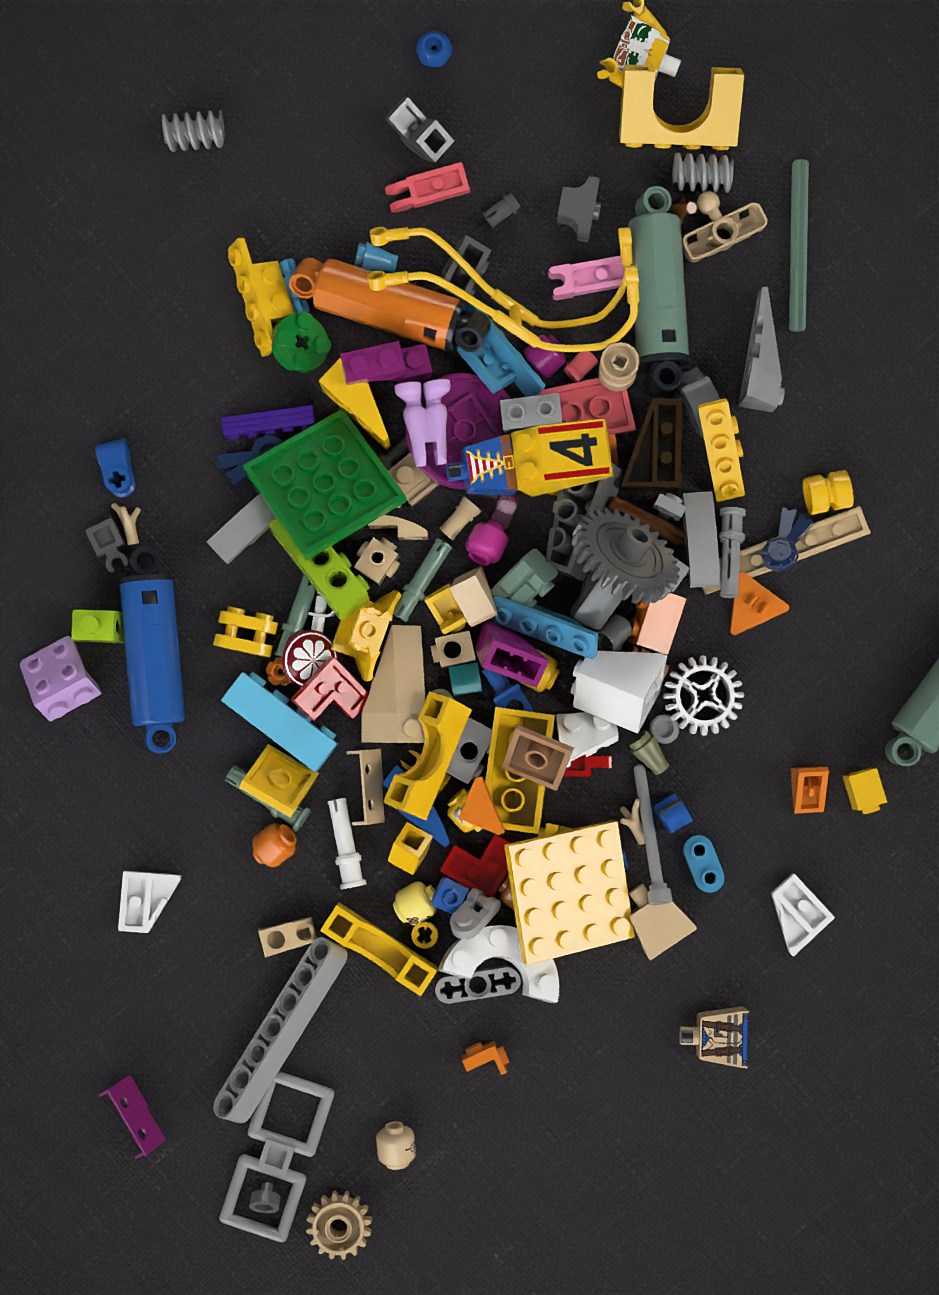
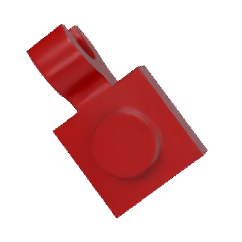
M582 755L571 761V766L566 768L563 776L591 777V768H612V756L590 755L586 757Z

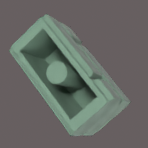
M532 549L490 590L493 598L497 595L532 608L538 603L534 599L538 594L542 598L555 586L551 581L558 575V571L550 562L545 561L546 558L537 549Z

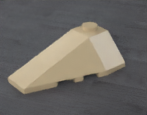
M391 625L380 657L379 666L370 686L371 689L367 701L361 712V742L424 743V731L418 720L425 703L421 626Z

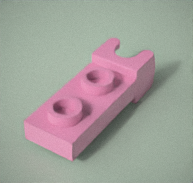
M621 256L572 265L564 264L548 269V277L551 280L560 279L564 283L563 286L553 290V300L568 299L577 295L619 288L624 276Z

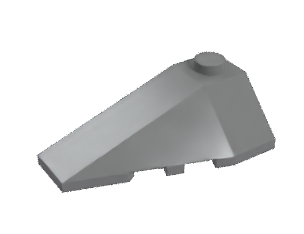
M762 286L757 294L738 407L773 412L777 405H782L785 388L781 387L782 376L768 287Z

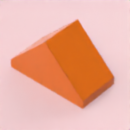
M828 767L791 768L793 809L795 814L824 812L829 774Z
M480 776L475 778L459 819L500 835L505 832V828L484 778Z

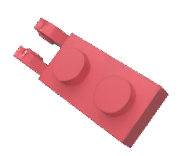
M462 162L406 177V180L385 187L386 195L389 196L404 193L408 189L411 195L409 198L390 204L392 213L409 210L412 207L418 208L470 193Z

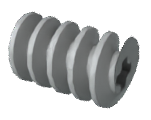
M210 110L205 120L200 111L196 113L195 120H192L189 113L185 112L183 121H180L177 113H174L172 122H168L166 115L162 114L164 140L171 152L177 150L178 143L183 151L188 150L190 142L194 150H198L201 141L206 149H210L213 140L217 148H222L225 130L221 110L218 119H215Z
M675 153L672 167V186L674 182H677L679 191H682L685 183H689L690 190L694 191L697 183H700L702 192H706L708 185L712 184L714 192L717 193L720 185L723 184L725 192L729 193L733 181L734 160L732 158L729 164L727 155H722L717 163L716 156L710 154L706 162L704 155L698 154L694 162L692 154L687 153L682 162L680 153Z

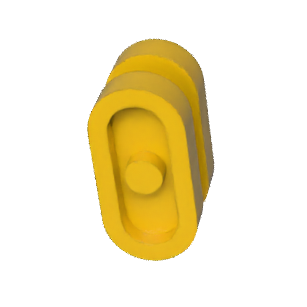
M230 606L227 607V611H220L218 622L226 624L224 635L215 634L214 646L268 658L271 657L273 646L264 643L266 634L276 635L278 623L272 622L274 616L256 612L255 617L244 615L245 610ZM238 627L255 631L253 641L236 638Z

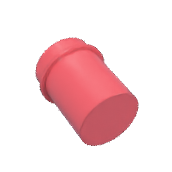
M590 351L579 352L570 363L566 364L567 366L563 370L575 383L584 380L586 374L598 363V360Z

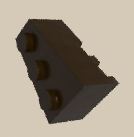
M652 398L619 491L677 492L680 489L682 399Z

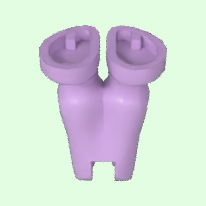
M432 380L422 385L426 408L421 406L422 390L420 382H406L395 385L396 395L406 403L403 417L409 433L416 467L426 466L425 443L433 442L436 465L446 464L447 410L445 405L441 403V398L451 389L450 380Z

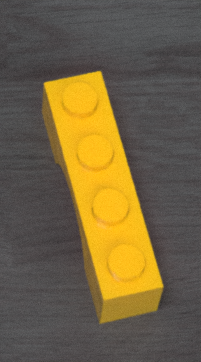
M429 691L418 717L424 731L422 753L410 770L394 775L383 803L412 816L427 820L472 711L470 708L452 698Z
M340 902L336 905L320 930L344 947L350 948L372 960L386 970L396 981L419 996L423 994L437 972L438 966Z

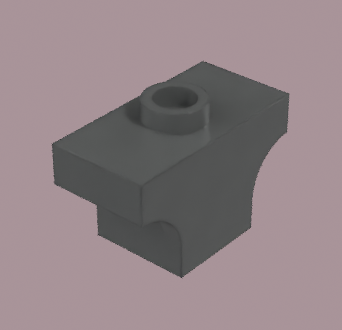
M588 176L586 183L580 187L571 188L563 186L556 223L572 227L576 233L577 241L588 243L592 220L599 219L601 203L596 202L600 178Z

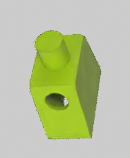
M73 610L72 641L125 643L122 612ZM117 621H118V632L116 631V622H117Z

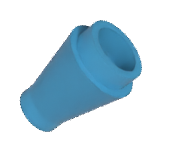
M366 242V244L359 243L354 265L370 271H389L394 273L398 255L391 254L369 242Z

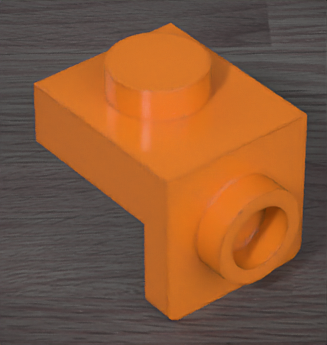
M495 1041L482 1046L481 1042L476 1043L465 1049L466 1054L462 1055V1062L467 1072L494 1059L501 1075L507 1073L506 1064L510 1063L503 1046L497 1048Z

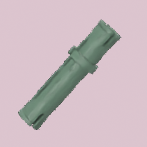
M436 538L435 543L409 585L405 584L403 587L404 593L395 606L394 616L401 618L404 622L408 621L419 600L423 601L425 590L449 551L452 550L449 544L446 542L442 543L441 539Z
M304 574L287 623H283L281 628L284 632L274 654L279 657L283 655L287 639L291 635L305 631L302 629L316 589L312 584L308 586L309 580Z

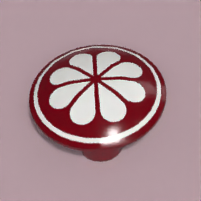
M306 630L291 635L287 639L282 655L285 678L296 686L302 687L329 656L335 657L338 660L337 651L331 650L333 641L326 634L315 630Z

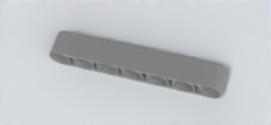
M323 937L315 939L310 944L218 1093L213 1106L217 1117L236 1123H244L252 1116L345 965L347 950L344 946Z

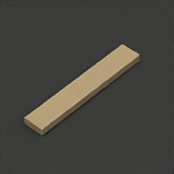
M859 506L813 523L812 528L795 544L799 556L797 561L870 534L861 507ZM767 541L740 551L739 571H743L751 578L772 571L765 567L761 557L762 549ZM722 558L719 559L720 586L702 587L705 595L721 590Z

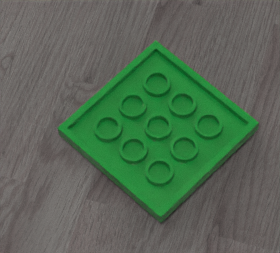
M343 409L242 465L243 471L305 561L406 502V496Z

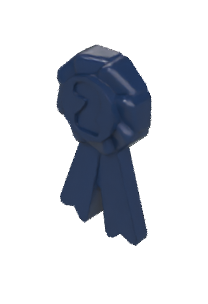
M265 435L255 440L251 451L217 455L216 457L220 461L218 467L220 470L237 466L226 473V476L232 479L233 485L236 486L247 477L242 465L278 446L283 441L273 435Z
M784 507L782 508L778 538L768 540L761 552L762 561L766 568L776 572H784L795 566L799 557L795 544L812 528L813 521L811 519H806L805 515L801 514L794 524L797 515L796 509L789 511Z

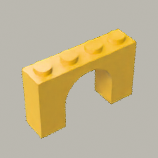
M624 64L619 127L620 143H625V146L634 148L642 147L643 143L654 144V147L671 148L672 144L683 145V148L699 149L700 145L712 146L715 150H728L729 146H737L744 73L741 68L712 67L709 100L702 115L686 125H671L662 121L653 110L655 79L653 65Z

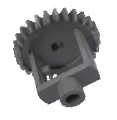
M604 508L602 512L595 509L593 513L589 511L581 518L573 531L571 544L574 546L573 554H579L577 563L587 562L583 567V572L588 573L583 582L580 595L570 608L573 619L582 622L588 627L600 630L621 600H626L630 594L633 596V603L639 602L642 598V603L647 604L650 601L651 603H656L659 600H663L672 591L680 577L677 574L680 568L676 566L678 559L671 556L674 553L673 549L665 548L668 542L657 538L660 534L658 531L650 532V525L648 523L644 526L640 525V518L636 517L633 521L627 512L622 517L617 509H614L612 513L607 508Z

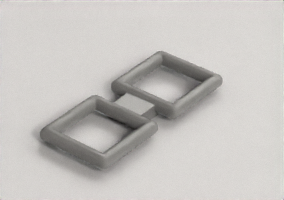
M281 1071L277 1073L256 1107L248 1128V1135L251 1138L265 1142L261 1157L258 1159L246 1154L239 1157L219 1216L222 1223L282 1243L287 1240L306 1183V1176L303 1173L288 1168L294 1152L308 1157H312L315 1154L334 1098V1090L332 1088ZM276 1083L321 1098L306 1143L261 1128ZM248 1168L293 1183L278 1228L233 1214Z

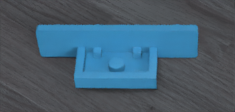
M468 303L467 313L471 311L482 312L478 308ZM491 319V329L481 349L476 352H466L460 347L457 348L458 353L492 394L513 382L526 397L538 396L545 388V384L540 376L532 370L523 359L521 353L512 346L504 333L497 328Z
M497 595L493 598L498 615L492 617V622L589 659H594L597 656L598 633L587 629L586 625L582 622L538 605L530 608Z

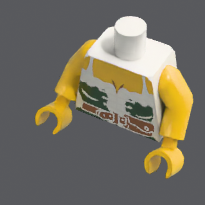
M633 0V5L630 2H623V10L626 12L634 11V16H629L613 59L607 58L600 61V64L604 65L606 70L598 71V78L605 79L609 77L611 82L622 88L624 64L653 65L655 70L654 82L659 71L675 77L681 60L666 54L670 38L646 6H644V0Z

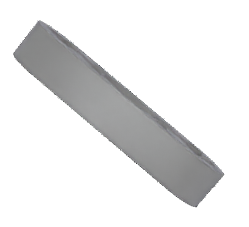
M512 966L475 970L472 978L465 979V990L468 995H461L462 989L454 990L451 997H447L446 992L440 991L441 988L445 987V982L450 981L451 986L461 985L459 979L462 978L451 974L442 976L437 981L435 993L441 1002L451 1004L512 994L519 988L521 980L519 972ZM505 972H509L510 977L516 978L515 981L511 982V987L506 988L504 983H496L495 987L497 990L491 991V979L488 974L494 973V980L502 979ZM480 976L486 980L487 986L484 991L476 993L470 989L469 982L473 977Z

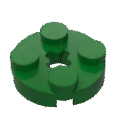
M302 312L300 314L288 315L280 320L273 329L272 352L276 360L285 369L290 371L296 370L301 373H307L316 369L325 361L327 353L331 350V342L325 329L310 313ZM296 336L304 340L305 349L303 347H296Z

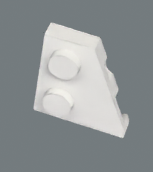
M587 712L556 714L559 742L574 747L567 767L571 766V761L582 755L588 757L596 753L599 748L607 747L618 741V728L616 724Z
M123 871L118 931L148 933L179 884L182 875Z
M794 873L771 892L786 946L792 956H795L835 918Z

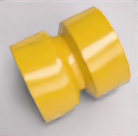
M846 470L831 472L827 478H823L821 475L803 478V495L810 515L827 512L830 506L834 510L853 506V489Z

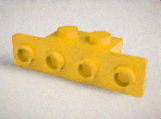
M237 238L228 248V259L234 267L237 277V288L243 296L246 305V316L251 321L255 345L259 348L262 357L269 356L272 353L271 344L273 343L274 336L272 334L271 322H277L288 315L295 314L279 262L271 261L252 264L245 239Z
M726 398L698 405V411L716 501L720 502L742 497L745 495L739 457H743L740 440H735L734 434L739 433L736 417L731 416L729 403Z

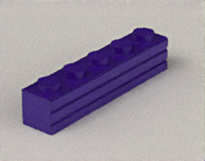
M312 405L221 417L223 436L230 441L238 440L241 436L255 438L258 437L257 434L263 433L265 435H275V432L278 431L291 433L294 432L293 429L300 428L301 431H304L315 425Z

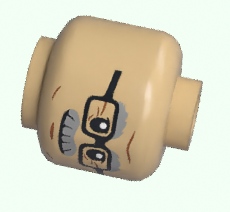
M394 1121L387 1123L377 1133V1156L379 1161L386 1165L388 1169H403L413 1161L416 1156L415 1136L411 1128L404 1126L401 1122Z

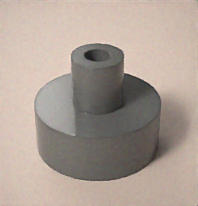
M263 1182L261 1190L251 1193L250 1209L259 1213H275L279 1210L281 1197L279 1194L272 1192V1183Z

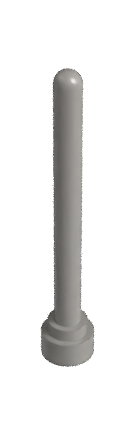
M637 764L634 767V776L638 799L641 800L639 807L652 883L649 886L650 891L647 892L649 905H662L673 901L671 889L667 888V883L663 882L646 770L644 765Z

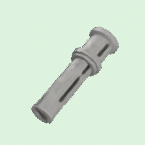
M725 507L720 509L719 514L722 517V532L719 533V540L723 543L720 596L724 598L739 597L740 544L745 540V534L742 533L743 517L746 516V510L739 507Z

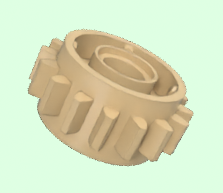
M333 1191L332 1197L328 1198L326 1195L321 1197V1205L313 1204L312 1210L316 1214L308 1215L307 1221L313 1225L308 1226L306 1232L307 1234H313L310 1244H317L320 1247L319 1254L327 1252L330 1259H333L335 1255H340L342 1260H345L347 1253L351 1252L354 1256L357 1255L358 1245L361 1247L366 1246L367 1241L363 1236L371 1235L372 1229L366 1227V1225L371 1224L372 1217L365 1216L368 1206H361L359 1204V1196L353 1199L349 1197L348 1191L344 1193V1196L338 1195L337 1191ZM336 1219H341L347 1224V1228L343 1231H338L333 1228L331 1223Z

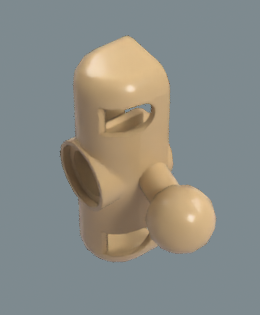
M711 191L703 192L697 199V207L703 214L709 215L712 222L684 236L682 250L686 259L691 263L698 262L704 257L727 250L732 245L750 237L754 233L764 230L767 225V218L758 203H750L728 215L722 216L718 209L720 205L718 195ZM748 209L750 216L740 220L739 213ZM725 229L730 233V238L726 240L721 239L716 231ZM696 234L698 241L688 245L687 238Z

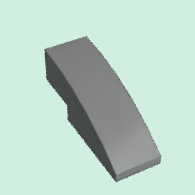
M712 491L683 493L681 504L687 507L682 516L685 530L684 544L687 566L690 568L688 571L690 588L720 586L717 529Z

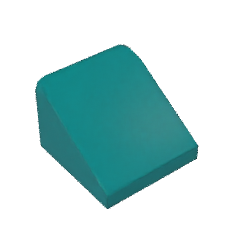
M477 662L449 667L453 696L482 691Z

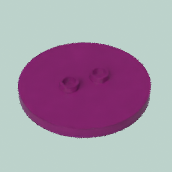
M453 373L436 379H448L451 385L449 392L441 398V403L445 405L447 410L446 464L461 462L460 452L466 446L505 435L500 400L512 398L503 388L492 394L476 374ZM422 389L421 406L423 408H426V401ZM405 427L408 449L414 460L407 427ZM433 442L425 443L426 466L419 467L420 470L433 481L443 486L465 490L464 480L448 481L446 464L436 465Z

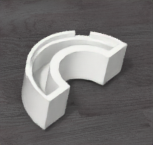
M503 925L484 927L473 938L458 939L447 950L438 968L440 972L468 979L472 978L476 967L484 960L492 957L503 958L512 963L519 971L523 982L522 995L549 1003L558 1002L559 977L553 959L529 965L522 963L518 931L515 927Z

